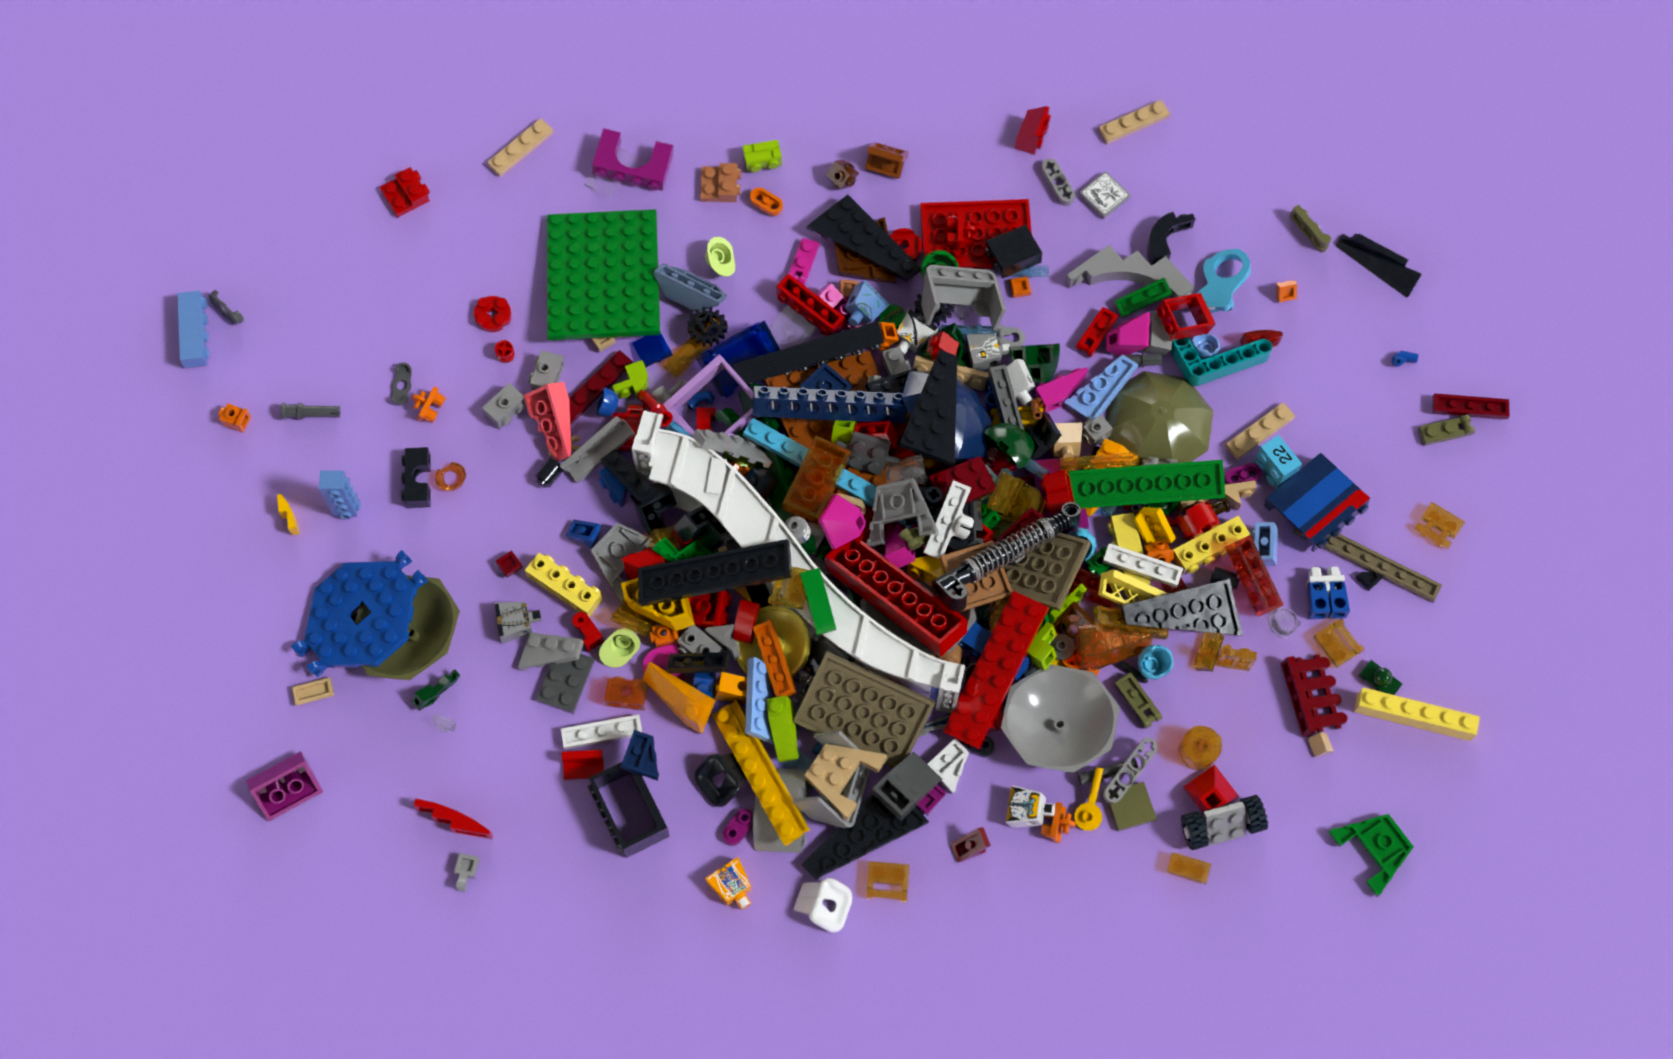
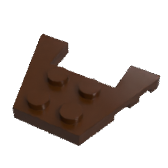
M882 217L876 223L888 234L885 217ZM834 242L839 275L892 284L896 283V276L889 273L887 269L883 267L875 268L874 264L868 259L860 258Z

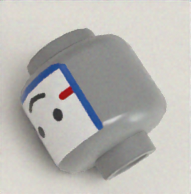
M793 516L785 522V525L799 544H803L809 539L811 529L804 518Z

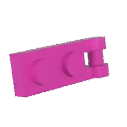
M802 238L789 272L792 277L804 286L820 246L819 242Z

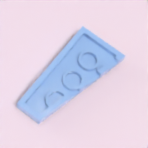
M1121 355L1106 367L1100 375L1095 376L1090 380V383L1080 388L1070 399L1065 400L1064 405L1085 419L1094 420L1104 413L1136 371L1138 364L1128 357Z
M751 657L748 658L745 733L774 744L767 709V699L772 698L769 674L764 661Z

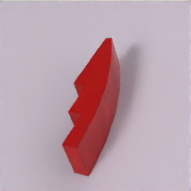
M415 798L414 807L417 811L432 813V818L435 822L450 824V829L453 833L492 839L491 831L474 819L441 804Z

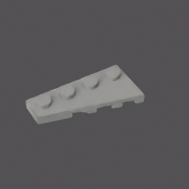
M696 429L693 434L702 447L720 453L726 451L735 458L743 456L747 458L748 462L754 464L756 461H759L766 468H769L772 463L758 444L748 438L738 435H727L723 432L716 433L708 429Z

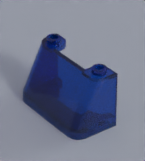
M764 320L743 329L696 356L695 359L703 369L720 354L735 371L733 366L735 363L781 349ZM725 368L710 380L721 397L725 396V398L735 393L734 389L739 386Z

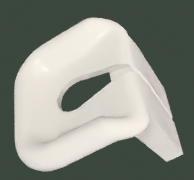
M832 878L823 879L820 883H803L793 910L809 915L810 920L814 924L829 932L840 931L845 924L852 903L850 889ZM823 899H830L835 902V909L832 912L822 904Z

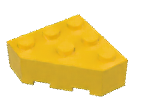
M638 578L621 583L624 599L631 610L675 631L695 625L688 598L641 606L639 604Z

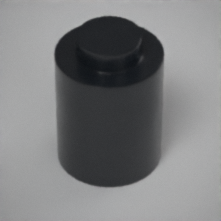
M549 458L535 475L537 478L536 482L543 488L546 486L551 487L564 471L560 467L561 464Z
M1215 566L1209 583L1230 579L1233 590L1237 589L1240 578H1237V573Z

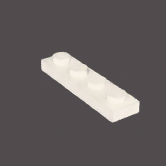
M1111 543L1108 544L1102 562L1175 588L1178 586L1183 571L1182 567Z
M638 714L562 728L563 747L565 750L631 738L634 730L642 732L640 715Z

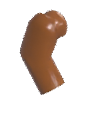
M1040 397L1032 399L1030 402L1031 415L1037 420L1042 418V412L1039 410V407L1044 405Z

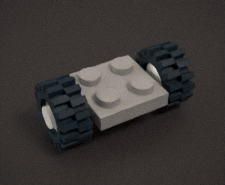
M1253 795L1240 799L1238 803L1205 811L1204 819L1199 814V811L1184 814L1181 816V827L1183 828L1182 831L1185 835V840H1187V845L1191 850H1196L1246 836V829H1248L1250 834L1267 830L1268 821L1265 814L1266 810L1263 808V802H1261L1258 795Z

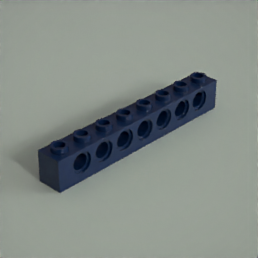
M754 386L752 402L753 416L861 422L890 421L891 423L906 424L908 412L901 399L902 393Z

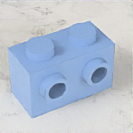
M1255 522V530L1252 531V540L1254 541L1252 560L1256 562L1257 566H1277L1278 528L1275 522Z

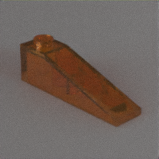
M1098 624L1078 626L1074 656L1079 670L1100 669L1136 656L1145 647L1151 645L1153 635L1152 633L1135 630L1125 632L1116 627L1107 629L1104 628V625Z

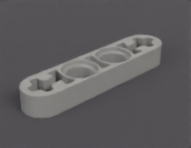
M1145 738L1138 743L1105 787L1103 798L1106 802L1116 803L1121 800L1156 753L1158 745L1154 739ZM1144 743H1151L1150 748L1152 751L1148 750L1144 755L1137 753V751L1143 752L1145 749ZM1133 757L1141 760L1139 768H1134L1131 765ZM1121 773L1129 775V782L1127 784L1120 782L1119 776ZM1117 785L1121 787L1115 792L1117 798L1113 797L1110 799L1108 791L1114 790Z

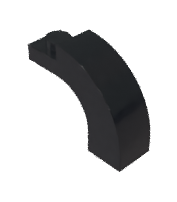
M1173 211L1164 215L1155 223L1147 243V256L1151 266L1165 256L1170 259L1171 252L1166 239L1173 233L1193 228L1196 220L1193 213L1188 215L1181 214L1176 218Z

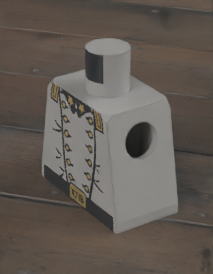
M526 602L494 603L502 644L529 635V632H532L531 623L542 621L540 610L529 611Z

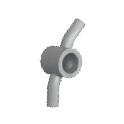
M682 378L669 391L665 386H661L653 391L651 396L657 403L664 404L687 382Z

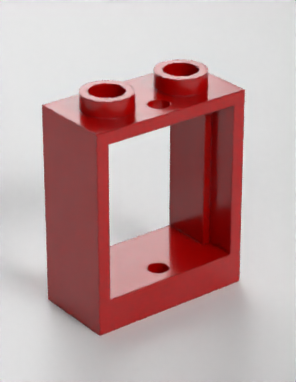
M1201 293L1164 299L1156 309L1158 317L1164 325L1165 332L1171 341L1208 334L1216 324ZM1189 308L1197 325L1179 328L1172 311Z

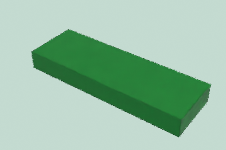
M1164 277L1114 302L1121 317L1124 318L1173 294Z

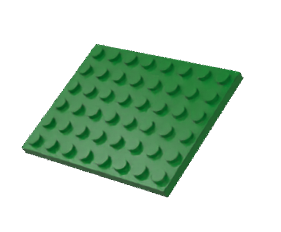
M656 209L547 214L548 340L660 335L659 283L654 275V271L658 268Z

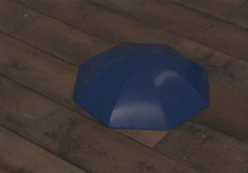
M930 370L909 371L901 399L910 416L913 413ZM957 379L955 459L987 457L990 443L983 432L992 426L991 419L976 392Z

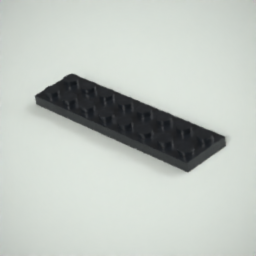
M784 539L638 568L639 604L641 606L653 605L792 578L790 541Z

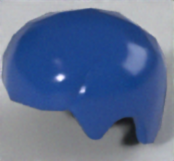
M604 388L602 389L603 395L597 405L596 414L602 417H609L616 411L619 401L614 391Z

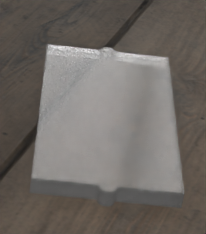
M619 147L617 159L624 166L633 168L639 161V158L629 153L628 150H623ZM592 173L585 186L594 190L596 194H601L610 199L622 182H617L607 177L600 178Z

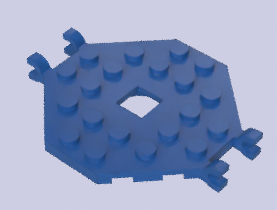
M403 550L396 555L395 561L344 563L315 588L305 638L303 641L294 643L291 647L301 657L309 649L314 651L320 660L310 663L307 668L316 677H319L325 669L335 668V666L378 667L408 641L409 622H412L414 611V596L417 595L418 588L429 580L419 570L412 575V580L406 576L402 569L409 565L412 560ZM360 604H365L372 613L356 625L350 617L351 613Z

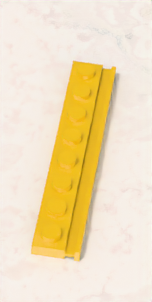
M735 699L732 704H728L712 715L782 843L787 846L801 837L803 833L809 832L810 828L798 807L792 803L793 798L760 739L745 733L746 714L739 702Z

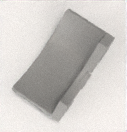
M776 769L793 799L809 797L813 786L805 779L808 769ZM756 796L753 816L755 850L801 853L807 843L806 832L785 846Z

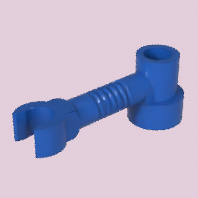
M988 377L985 405L986 410L990 412L991 409L997 408Z

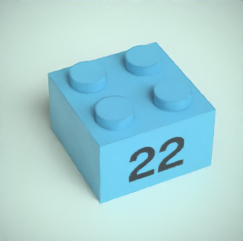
M1279 435L1263 444L1254 459V463L1261 468L1266 476L1267 482L1276 489L1297 473L1302 465Z

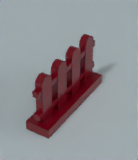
M1319 654L1314 655V659L1302 660L1301 657L1295 659V656H1291L1280 663L1302 737L1310 736L1315 731L1317 733L1323 732V728L1335 726L1336 730L1341 729V725L1348 720L1345 713H1337L1336 706L1342 702L1341 696L1339 694H1331L1330 688L1336 684V679L1332 675L1326 676L1324 671L1330 666V660L1327 657H1320ZM1318 671L1319 677L1307 678L1306 673ZM1324 690V696L1313 697L1312 691ZM1329 708L1331 714L1319 716L1318 709Z

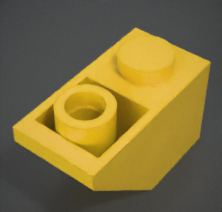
M929 555L915 558L914 562L907 564V574L915 579L926 582L931 587L933 580L944 575L939 559Z

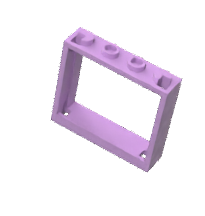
M720 354L663 404L691 436H693L695 431L676 410L722 369L725 368L753 400V391ZM751 408L724 433L734 436L738 432L744 431L752 418H758V416H753Z

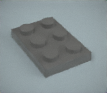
M580 654L579 660L560 664L551 663L536 701L574 714L595 659Z

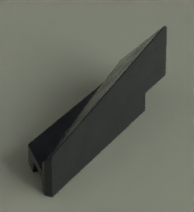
M1342 234L1336 244L1338 249L1405 297H1409L1422 275L1405 267L1408 262L1407 258L1361 234H1354L1352 237Z

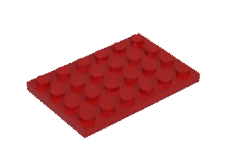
M1029 199L920 203L923 257L931 251L944 250L953 255L958 266L962 268L994 269L993 262L986 257L984 251L987 240L1024 225L1028 227L1032 234ZM957 212H963V226H965V222H970L971 226L976 228V233L971 236V240H966L965 236H963L962 250H957V245H947V232L956 233V229H947V217L957 216Z

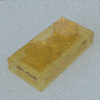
M1204 633L1193 665L1194 669L1197 671L1213 672L1224 640V636L1221 633Z
M1172 852L1166 873L1206 884L1211 863Z

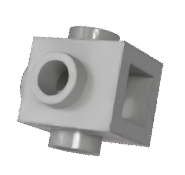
M1099 415L1094 420L1089 419L1083 424L1082 438L1092 448L1096 445L1101 446L1104 439H1108L1111 436L1113 428L1102 415Z

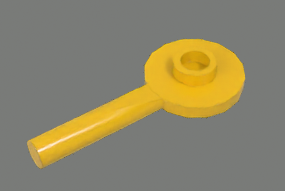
M1099 767L1095 768L1088 802L1081 804L1074 814L1076 824L1079 828L1086 831L1096 829L1102 821L1101 810L1095 805L1103 774V768Z

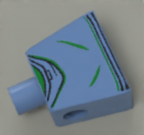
M865 280L855 285L845 306L846 311L851 315L848 322L852 326H858V324L866 325L872 322L890 304Z

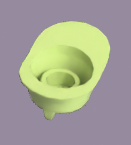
M722 237L710 239L705 252L706 262L719 275H732L735 271L732 246Z
M619 628L615 630L600 647V660L609 667L617 668L623 666L639 650V637L632 628Z

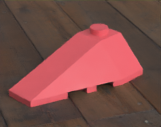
M565 383L546 384L524 394L528 413L531 418H535L539 425L537 427L540 433L543 432L547 439L546 445L554 459L559 462L571 456L570 405Z

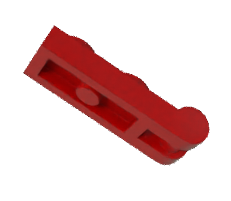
M1102 307L1075 348L1079 351L1083 350L1087 353L1086 355L1092 357L1117 321L1118 315ZM1087 340H1088V341L1092 342L1093 344H1092L1091 346H1089V345L1086 344V342H1087Z

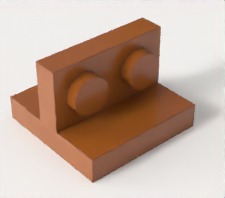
M874 142L868 146L867 153L869 155L865 169L900 178L909 151Z

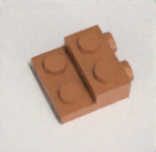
M719 163V167L702 166L701 202H737V195L741 194V185L737 184V180H741V169H738L737 163Z

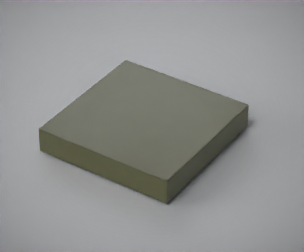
M1144 782L1131 785L1121 800L1116 803H1109L1118 832L1157 820ZM1118 789L1113 790V791H1109V793H1110L1109 798H1110V799L1113 798V797L1117 798V796L1115 795V792H1116Z

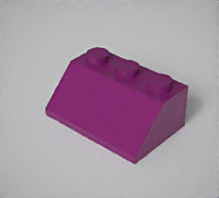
M301 751L246 780L249 791L268 822L323 792Z

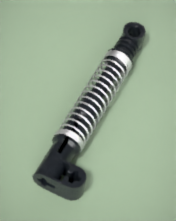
M1074 502L1065 503L1059 512L1050 517L1040 518L1036 523H1031V526L1027 525L1026 529L1022 528L1016 534H1011V537L1007 536L1006 540L1002 539L1001 543L996 542V545H991V548L987 547L986 551L982 550L981 554L976 553V557L971 556V559L963 560L959 567L932 581L931 584L935 594L950 610L955 612L964 610L967 606L966 584L980 581L983 577H987L988 574H992L993 571H998L999 568L1007 566L1008 563L1023 557L1024 554L1026 555L1039 546H1043L1044 543L1052 541L1057 537L1058 533L1066 529L1077 528L1080 524L1081 507Z

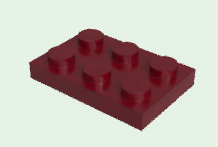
M981 456L931 475L928 478L931 486L938 487L941 490L942 498L939 502L942 506L953 480L971 487L965 504L997 491V487Z

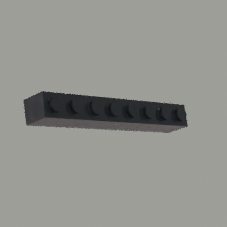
M876 321L735 363L733 366L740 378L747 386H750L754 381L762 380V383H764L765 379L771 378L774 375H788L791 370L798 369L799 372L808 370V365L816 363V367L821 366L824 362L827 364L826 360L834 358V361L844 359L845 354L852 353V356L863 353L862 349L870 347V351L881 348L880 344L884 343L879 323Z

